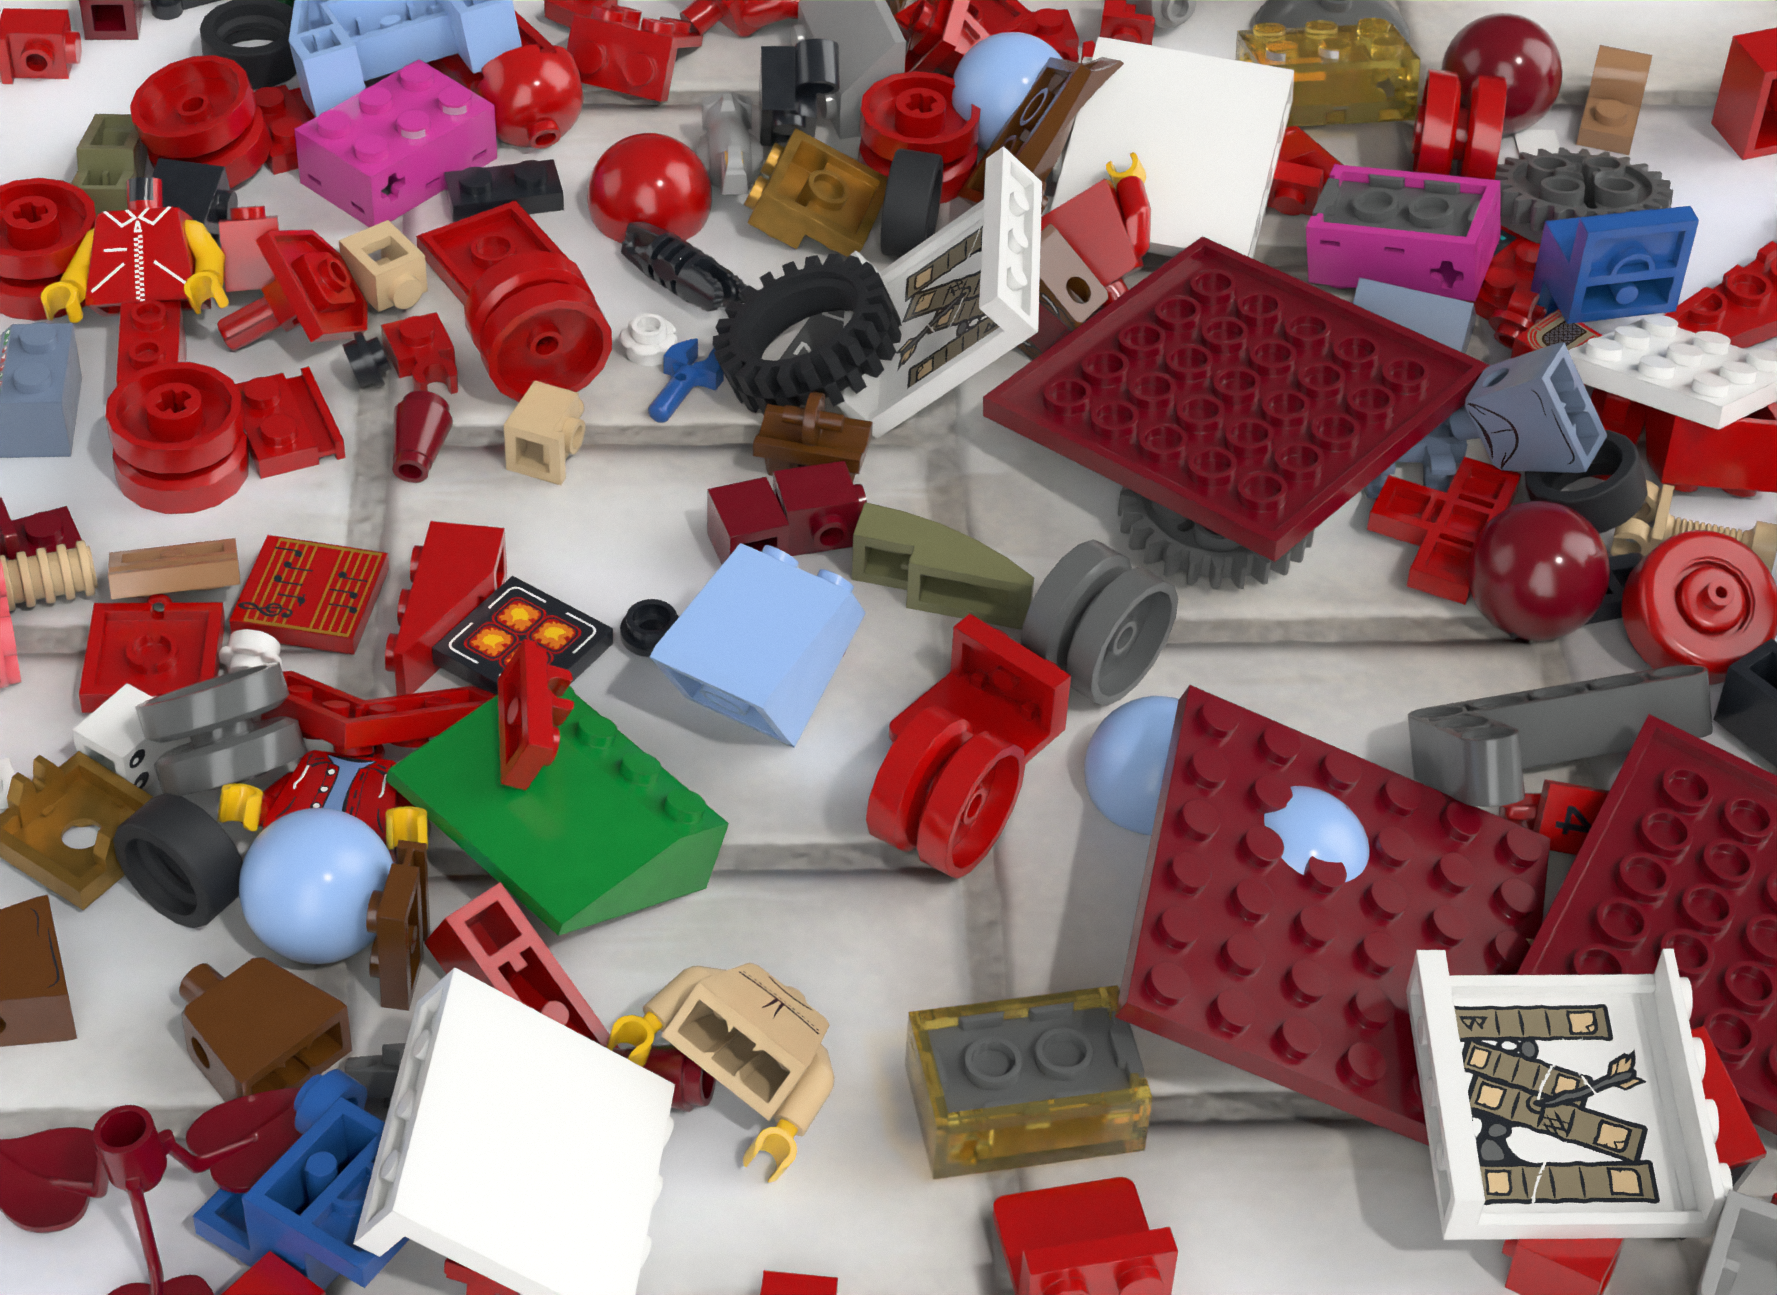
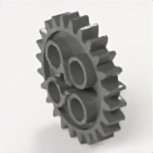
M1559 147L1558 153L1553 154L1547 150L1538 149L1537 156L1520 152L1519 159L1506 157L1504 164H1498L1495 180H1500V216H1513L1512 224L1514 225L1530 223L1531 232L1544 230L1545 221L1671 208L1673 189H1670V180L1662 179V172L1648 171L1649 165L1646 163L1631 165L1630 157L1617 158L1610 156V152L1606 151L1599 155H1590V152L1584 148L1579 153H1570L1564 147Z
M1124 486L1122 491H1120L1118 516H1121L1120 531L1121 533L1130 534L1129 548L1131 550L1145 549L1143 563L1146 565L1163 560L1165 562L1163 575L1166 577L1175 574L1179 570L1187 572V585L1192 586L1200 576L1209 577L1210 585L1215 590L1219 589L1222 578H1230L1238 589H1244L1245 577L1250 575L1264 585L1268 583L1270 569L1281 575H1287L1290 561L1301 563L1304 558L1305 548H1311L1315 529L1274 562Z

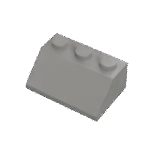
M801 0L798 3V25H792L790 29L791 46H795L796 43L802 40L816 38L828 39L838 43L840 89L834 94L818 96L820 112L823 119L831 120L839 139L861 136L859 132L860 108L863 94L873 83L893 74L904 73L906 41L886 0Z

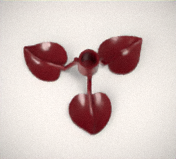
M302 1087L276 1089L229 1100L209 1109L194 1121L186 1133L185 1139L190 1152L176 1142L170 1129H165L158 1133L151 1114L143 1107L136 1105H123L109 1110L99 1118L93 1130L79 1127H63L19 1138L0 1139V1210L14 1225L27 1231L49 1233L64 1230L82 1219L87 1211L90 1197L102 1198L107 1194L110 1181L118 1189L127 1192L130 1198L148 1268L150 1284H125L114 1289L108 1295H214L207 1282L197 1275H182L164 1281L163 1268L144 1193L155 1188L161 1181L167 1167V1154L192 1173L198 1174L210 1169L214 1183L224 1191L247 1193L302 1136L295 1129L297 1112L294 1110L295 1098Z

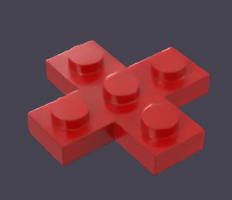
M1464 456L1447 493L1388 475L1370 511L1367 530L1420 546L1409 570L1407 587L1466 605L1471 594L1467 571L1469 554L1473 543L1482 528L1495 515L1511 507L1518 492L1522 474L1514 471L1500 470L1494 465Z

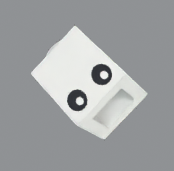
M128 683L72 730L76 752L84 753L144 791L158 780L154 768L155 762L165 752L182 745V739L164 743L145 739L135 706L157 696H150Z

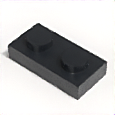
M554 159L542 161L525 160L517 164L469 167L464 170L444 172L445 191L453 222L512 201H517L528 214L564 210L563 190Z

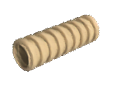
M84 540L77 541L76 548L66 550L65 544H60L56 546V552L46 553L45 548L36 549L35 556L26 557V553L22 551L16 553L17 559L6 561L5 555L0 556L9 611L15 610V604L26 602L28 608L35 607V600L43 598L46 599L47 604L55 603V596L64 594L67 600L75 599V592L85 591L86 596H93L96 593L95 589L98 588L90 546H86Z

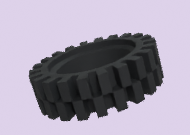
M828 254L822 265L818 255L805 258L803 269L798 270L794 261L782 265L784 276L775 279L769 271L759 277L764 287L756 290L748 285L743 289L740 294L745 303L731 301L725 309L729 318L719 319L715 327L719 334L713 336L712 345L716 350L714 352L715 357L737 399L741 404L744 402L747 409L754 413L760 409L764 415L767 404L783 407L785 405L797 407L804 405L806 407L808 397L812 391L824 393L825 398L829 397L834 407L845 401L840 392L849 386L857 394L867 387L862 378L864 374L877 378L884 371L880 360L891 361L896 353L893 344L900 343L902 335L899 326H902L900 317L879 273H876L874 267L867 261L862 264L859 257L849 255L843 262L840 254ZM837 310L853 312L850 321L844 328L820 347L789 359L775 361L761 359L766 348L777 336L803 319L823 312Z

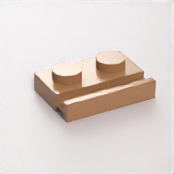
M236 538L109 552L108 580L111 599L128 597L146 598L154 594L188 590H213L224 586L241 584Z

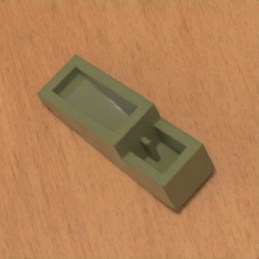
M95 114L76 148L78 171L71 184L83 189L94 201L97 217L98 213L105 211L127 210L126 181L131 178L144 177L148 151L147 147L140 140L132 122L131 114Z
M867 502L864 503L853 534L852 580L907 590L906 608L962 619L970 613L988 624L1022 630L1028 609L1033 600L1035 578L1009 558L980 541L941 523L905 511Z

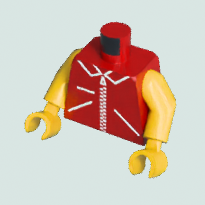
M136 177L126 181L127 210L98 213L95 228L87 231L61 280L50 284L41 293V301L47 319L52 321L58 310L66 308L71 323H78L83 319L80 303L84 299L85 306L103 317L120 316L121 303H134L144 300H156L159 302L181 301L182 311L194 310L196 314H201V310L211 309L212 297L216 300L219 308H225L229 303L222 288L225 271L224 253L203 223L193 220L191 216L179 207H163L162 180L153 177Z

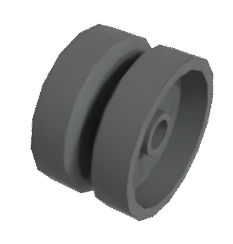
M1093 539L1078 544L1059 560L1038 589L1022 626L1021 645L1043 659L1052 661L1061 670L1071 675V688L1095 703L1107 706L1121 700L1141 682L1155 664L1167 643L1177 614L1178 595L1175 586L1142 567L1132 569L1129 558L1104 543Z
M280 662L258 665L201 681L154 697L135 706L145 739L158 743L187 737L191 739V742L165 752L155 762L154 768L162 793L183 796L204 790L221 789L226 784L242 783L259 777L271 769L304 756L308 752L298 720L284 716L253 722L252 717L279 707L290 695Z

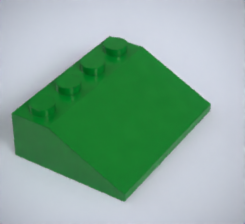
M571 686L567 688L562 697L557 696L574 701V708L561 726H555L560 731V742L556 757L550 766H543L527 790L501 784L498 695L388 769L386 781L415 807L425 809L427 811V818L492 877L501 882L512 895L558 936L706 889L729 825L726 820L706 804L699 794L690 791L666 771L655 757L645 753L617 729V726L611 720L601 716L576 695Z

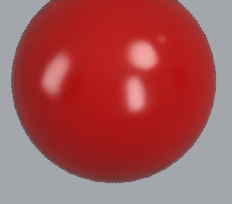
M641 133L621 139L601 155L593 167L589 178L587 202L595 226L604 235L619 243H623L628 224L641 221L672 232L682 240H687L701 231L708 220L712 206V187L703 162L690 147L664 134Z

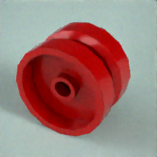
M217 55L192 56L170 63L150 75L136 90L130 104L132 122L141 142L147 147L153 169H155L158 158L224 166L229 187L233 188L256 173L267 160L272 147L269 127L261 108L257 106L254 90L247 73L234 60Z
M1428 69L1422 101L1418 103L1411 146V154H1414L1412 172L1449 175L1452 160H1458L1456 176L1495 180L1506 106L1507 81L1505 77L1478 74L1470 84L1465 108H1461V81L1457 72Z
M917 71L890 75L873 83L863 94L860 108L859 132L861 139L858 162L888 177L893 157L898 149L940 154L943 158V182L940 204L947 203L959 197L957 194L977 166V142L981 108L971 104V118L968 121L956 112L952 104V93L956 87L953 78L938 73Z
M47 178L15 180L0 186L1 314L10 318L32 321L47 319L41 301V293L50 284L61 280L87 231L95 228L96 213L94 201L83 189L63 180ZM85 299L80 303L82 309L85 307ZM66 308L58 310L54 318L67 315Z
M534 250L505 258L489 267L472 285L464 305L465 326L474 345L480 352L481 360L489 377L500 393L517 402H520L534 381L573 392L580 391L587 387L604 369L612 351V329L596 302L591 288L577 264L559 253Z
M193 362L161 363L140 369L122 380L108 397L105 416L109 439L113 445L112 459L115 478L123 495L141 508L163 514L199 512L218 506L236 494L247 479L250 458L247 436L244 432L242 395L233 379L216 368Z
M937 705L921 710L904 727L894 741L876 775L868 799L866 815L869 834L906 853L917 848L920 861L953 878L958 879L970 873L987 856L1000 837L1014 810L1023 784L1026 765L1024 750L987 730L974 735L972 723Z

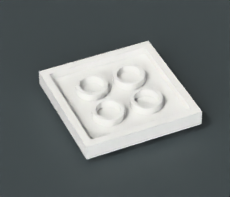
M1645 315L1641 320L1627 326H1619L1615 331L1598 338H1591L1587 343L1568 350L1583 384L1718 430L1777 401V352L1760 348L1748 351L1730 345V338L1720 333L1710 331L1693 333L1678 328V322L1675 319L1663 315Z

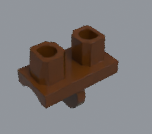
M812 391L805 408L791 405L783 407L767 404L760 431L755 436L753 442V456L765 459L766 470L770 476H773V471L798 468L801 465L812 466L845 461L853 482L855 475L860 474L872 438L873 422L848 418L844 414L826 412L825 394Z

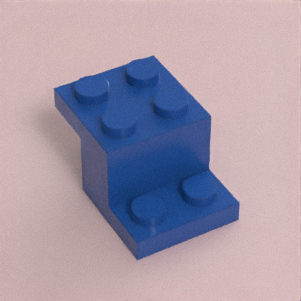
M1691 206L1545 221L1530 290L1538 293L1540 296L1536 305L1545 307L1546 313L1544 318L1559 309L1567 324L1675 312L1699 223L1698 217Z
M340 1096L247 1193H231L219 1189L193 1215L196 1234L250 1267L271 1251L324 1291L340 1274L365 1288L409 1241V1238L403 1237L381 1257L353 1244L385 1122Z

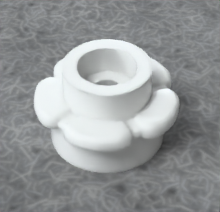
M653 313L638 315L629 321L628 328L622 329L620 333V341L626 347L628 358L642 366L663 364L664 354L671 345L677 343L678 339L675 335V326L660 315Z
M243 629L233 632L229 637L228 646L222 647L218 655L219 661L227 664L228 673L273 662H280L282 667V660L279 657L280 643L271 635L257 630Z

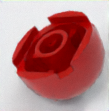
M533 44L506 51L487 62L481 68L484 79L478 86L473 80L471 91L495 106L496 137L504 143L525 148H547L557 143L577 122L582 111L584 95L574 57L565 48L554 45L557 54L551 52L541 53L539 45Z

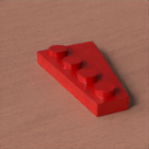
M1771 241L1759 249L1756 259L1744 268L1737 264L1724 273L1722 283L1713 289L1704 287L1679 304L1675 312H1667L1663 316L1675 319L1678 322V328L1693 333L1710 331L1723 334L1730 338V345L1742 349L1776 337L1777 243Z

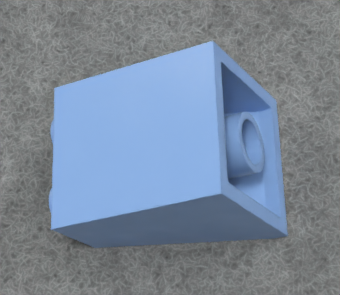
M740 543L656 644L650 658L685 698L795 748L866 612L852 593L854 586L843 577L825 569H820L817 576L797 568L798 561L778 548L765 545L762 552Z

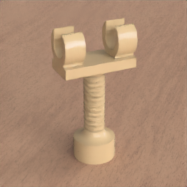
M1646 480L1648 491L1645 499L1646 503H1643L1641 509L1626 523L1616 527L1610 551L1613 556L1638 552L1645 557L1666 539L1679 533L1694 530L1715 531L1737 539L1753 550L1771 573L1777 552V524L1757 521L1752 529L1745 530L1742 533L1740 529L1736 532L1735 528L1730 530L1729 527L1724 529L1723 526H1719L1718 528L1715 524L1713 526L1710 523L1705 525V522L1699 524V521L1693 523V520L1687 522L1685 518L1681 521L1680 517L1675 519V516L1669 513L1675 486L1663 484L1662 489H1659L1657 485ZM1655 521L1653 528H1651L1647 523ZM1625 539H1633L1637 542H1629Z

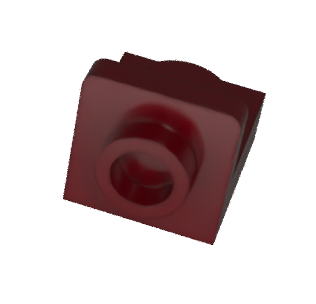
M0 497V556L5 555L6 561L17 559V552L24 551L26 557L36 555V549L45 548L46 553L56 552L57 545L65 544L67 550L76 548V542L82 541L67 506L38 512L11 521L2 497Z

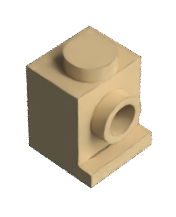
M389 220L339 240L340 254L364 298L378 312L392 306H396L399 309L410 308L419 301L422 293L428 291L425 255ZM381 249L380 260L374 261L368 256V254Z
M538 381L532 383L504 423L506 470L562 485L566 479L565 459L569 454L574 455L578 452L585 434V422L580 419L584 412V404L579 398V393Z

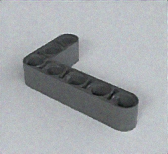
M1696 665L1670 666L1411 711L1408 714L1414 779L1467 805L1479 807L1502 806L1517 803L1525 798L1523 769L1631 750L1648 714L1698 738L1706 737L1713 732L1708 669Z

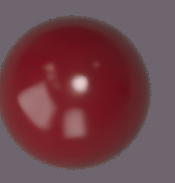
M1512 13L1490 14L1467 24L1450 42L1441 66V70L1457 72L1461 81V108H1465L1470 84L1478 74L1506 78L1507 92L1502 134L1522 131L1541 120L1555 103L1562 84V60L1552 37L1538 23L1524 16Z
M1530 501L1516 504L1503 510L1482 528L1469 554L1467 575L1473 600L1483 616L1492 625L1506 634L1514 632L1523 640L1548 641L1573 633L1594 616L1601 606L1608 589L1610 564L1608 552L1600 534L1584 516L1558 503Z

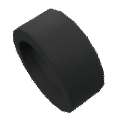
M231 0L216 6L204 16L199 28L203 56L217 55L234 60L246 71L253 90L273 87L290 80L297 74L289 44L293 9L289 5L276 0ZM251 39H263L274 41L269 44L256 47H239L232 45L240 41Z
M898 149L895 152L887 180L880 232L882 254L902 257L935 234L943 182L942 155L908 149Z
M1605 430L1608 436L1586 472L1525 471V483L1530 501H1547L1565 505L1584 516L1599 534L1626 523L1641 509L1648 495L1645 474L1634 443L1627 436L1611 430ZM1594 475H1611L1607 480L1591 488L1578 491H1561L1565 486L1581 478Z
M170 793L152 797L118 826L113 842L116 858L125 876L144 900L157 912L176 924L190 928L207 925L239 897V877L243 861L235 844L217 821L204 809L188 799Z

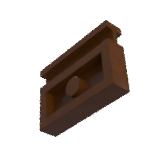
M398 840L396 847L397 864H391L384 891L373 890L367 910L366 929L367 932L377 933L370 955L369 974L370 977L380 978L381 1007L409 1011L424 959L423 941H426L431 934L427 843Z

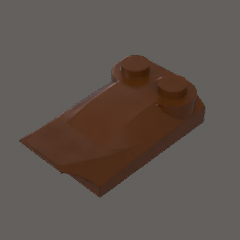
M1050 57L1023 101L1002 127L957 196L973 207L984 200L986 158L1004 146L1042 182V214L1048 203V197L1044 195L1047 185L1045 180L1055 166L1066 144L1076 114L1124 63L1121 60L1100 57L1087 63Z

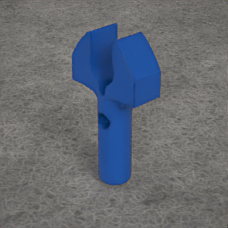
M697 338L671 345L663 357L664 374L672 377L648 408L649 416L658 423L667 422L693 387L701 386L715 391L724 381V372L715 357V348L709 353L707 359L695 362L698 358Z

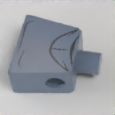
M1564 342L1490 365L1482 372L1467 395L1465 404L1450 416V425L1454 436L1460 441L1480 438L1493 465L1500 470L1586 472L1608 436Z

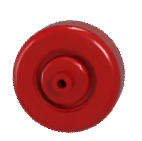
M1686 531L1661 542L1633 568L1625 583L1622 595L1624 627L1634 649L1652 669L1681 665L1703 666L1708 669L1709 685L1723 683L1731 664L1769 639L1775 640L1777 635V585L1761 558L1737 539L1715 531Z

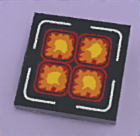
M512 575L432 647L433 664L480 689L498 695L499 676L522 641L528 639L536 641L537 647L546 649L547 664L569 670L574 681L613 645V628Z

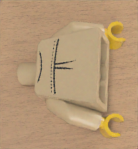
M747 963L729 970L691 966L680 972L643 1006L645 1014L643 1017L627 1015L619 1018L612 1027L606 1048L612 1051L620 1043L634 1045L636 1048L631 1052L628 1060L643 1067L650 1053L654 1036L660 1030L663 1032L661 1035L663 1038L764 1118L770 1121L774 1116L777 1125L764 1129L747 1148L743 1156V1165L747 1167L759 1150L770 1153L776 1161V1170L767 1181L772 1183L795 1160L797 1154V1145L794 1141L795 1135L801 1137L805 1135L834 1087L835 1077L829 1053L821 1044L830 1025L823 1015L807 1004L805 996L799 990L791 986H784L759 965Z

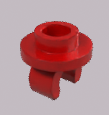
M1518 287L1510 298L1507 310L1497 309L1492 312L1488 323L1495 331L1494 338L1500 344L1513 349L1515 337L1544 318L1546 313L1545 307L1536 305L1540 298L1538 293Z

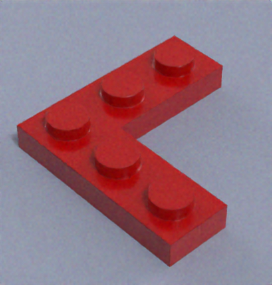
M291 670L283 671L290 695L279 707L261 714V720L279 716L298 720L303 738L323 740L333 744V751L338 754L362 756L373 753L374 745L390 743L407 748L422 747L429 742V737L438 736L495 697L496 694L475 686H466L363 700Z

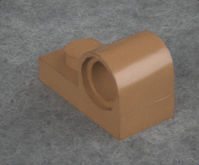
M1604 45L1599 46L1576 145L1625 155L1630 154L1653 55Z

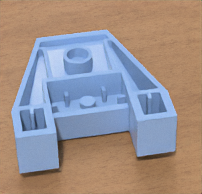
M295 0L289 34V44L302 96L315 117L366 89L364 81L397 72L418 59L427 63L458 53L474 74L482 72L481 68L487 62L502 53L522 47L512 0Z

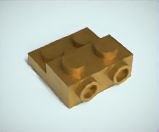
M795 128L786 146L783 147L774 143L760 173L768 176L769 179L759 175L744 203L745 206L753 210L747 223L795 249L798 248L803 237L807 235L846 257L854 251L860 253L884 202L888 177Z

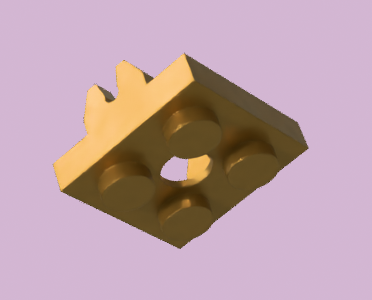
M80 751L59 767L43 756L38 755L33 759L32 781L19 772L11 778L7 795L9 808L0 814V857L84 910L125 875L116 858L113 838L118 826L153 796ZM94 824L100 828L95 845L91 847L75 849L67 846L62 841L64 833L72 826L87 827Z

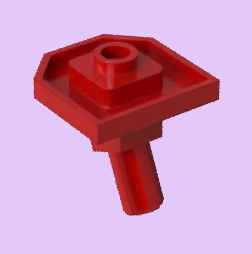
M923 0L919 3L909 23V29L912 31L905 52L904 73L913 71L932 73L938 67L954 75L959 62L970 48L979 41L991 36L967 11L970 0Z
M313 229L267 231L255 241L276 279L261 289L264 294L263 297L220 319L217 323L223 340L231 350H238L279 327L288 332L299 325L302 326L311 343L355 339L353 333L361 330L363 333L367 331L368 303L341 254Z

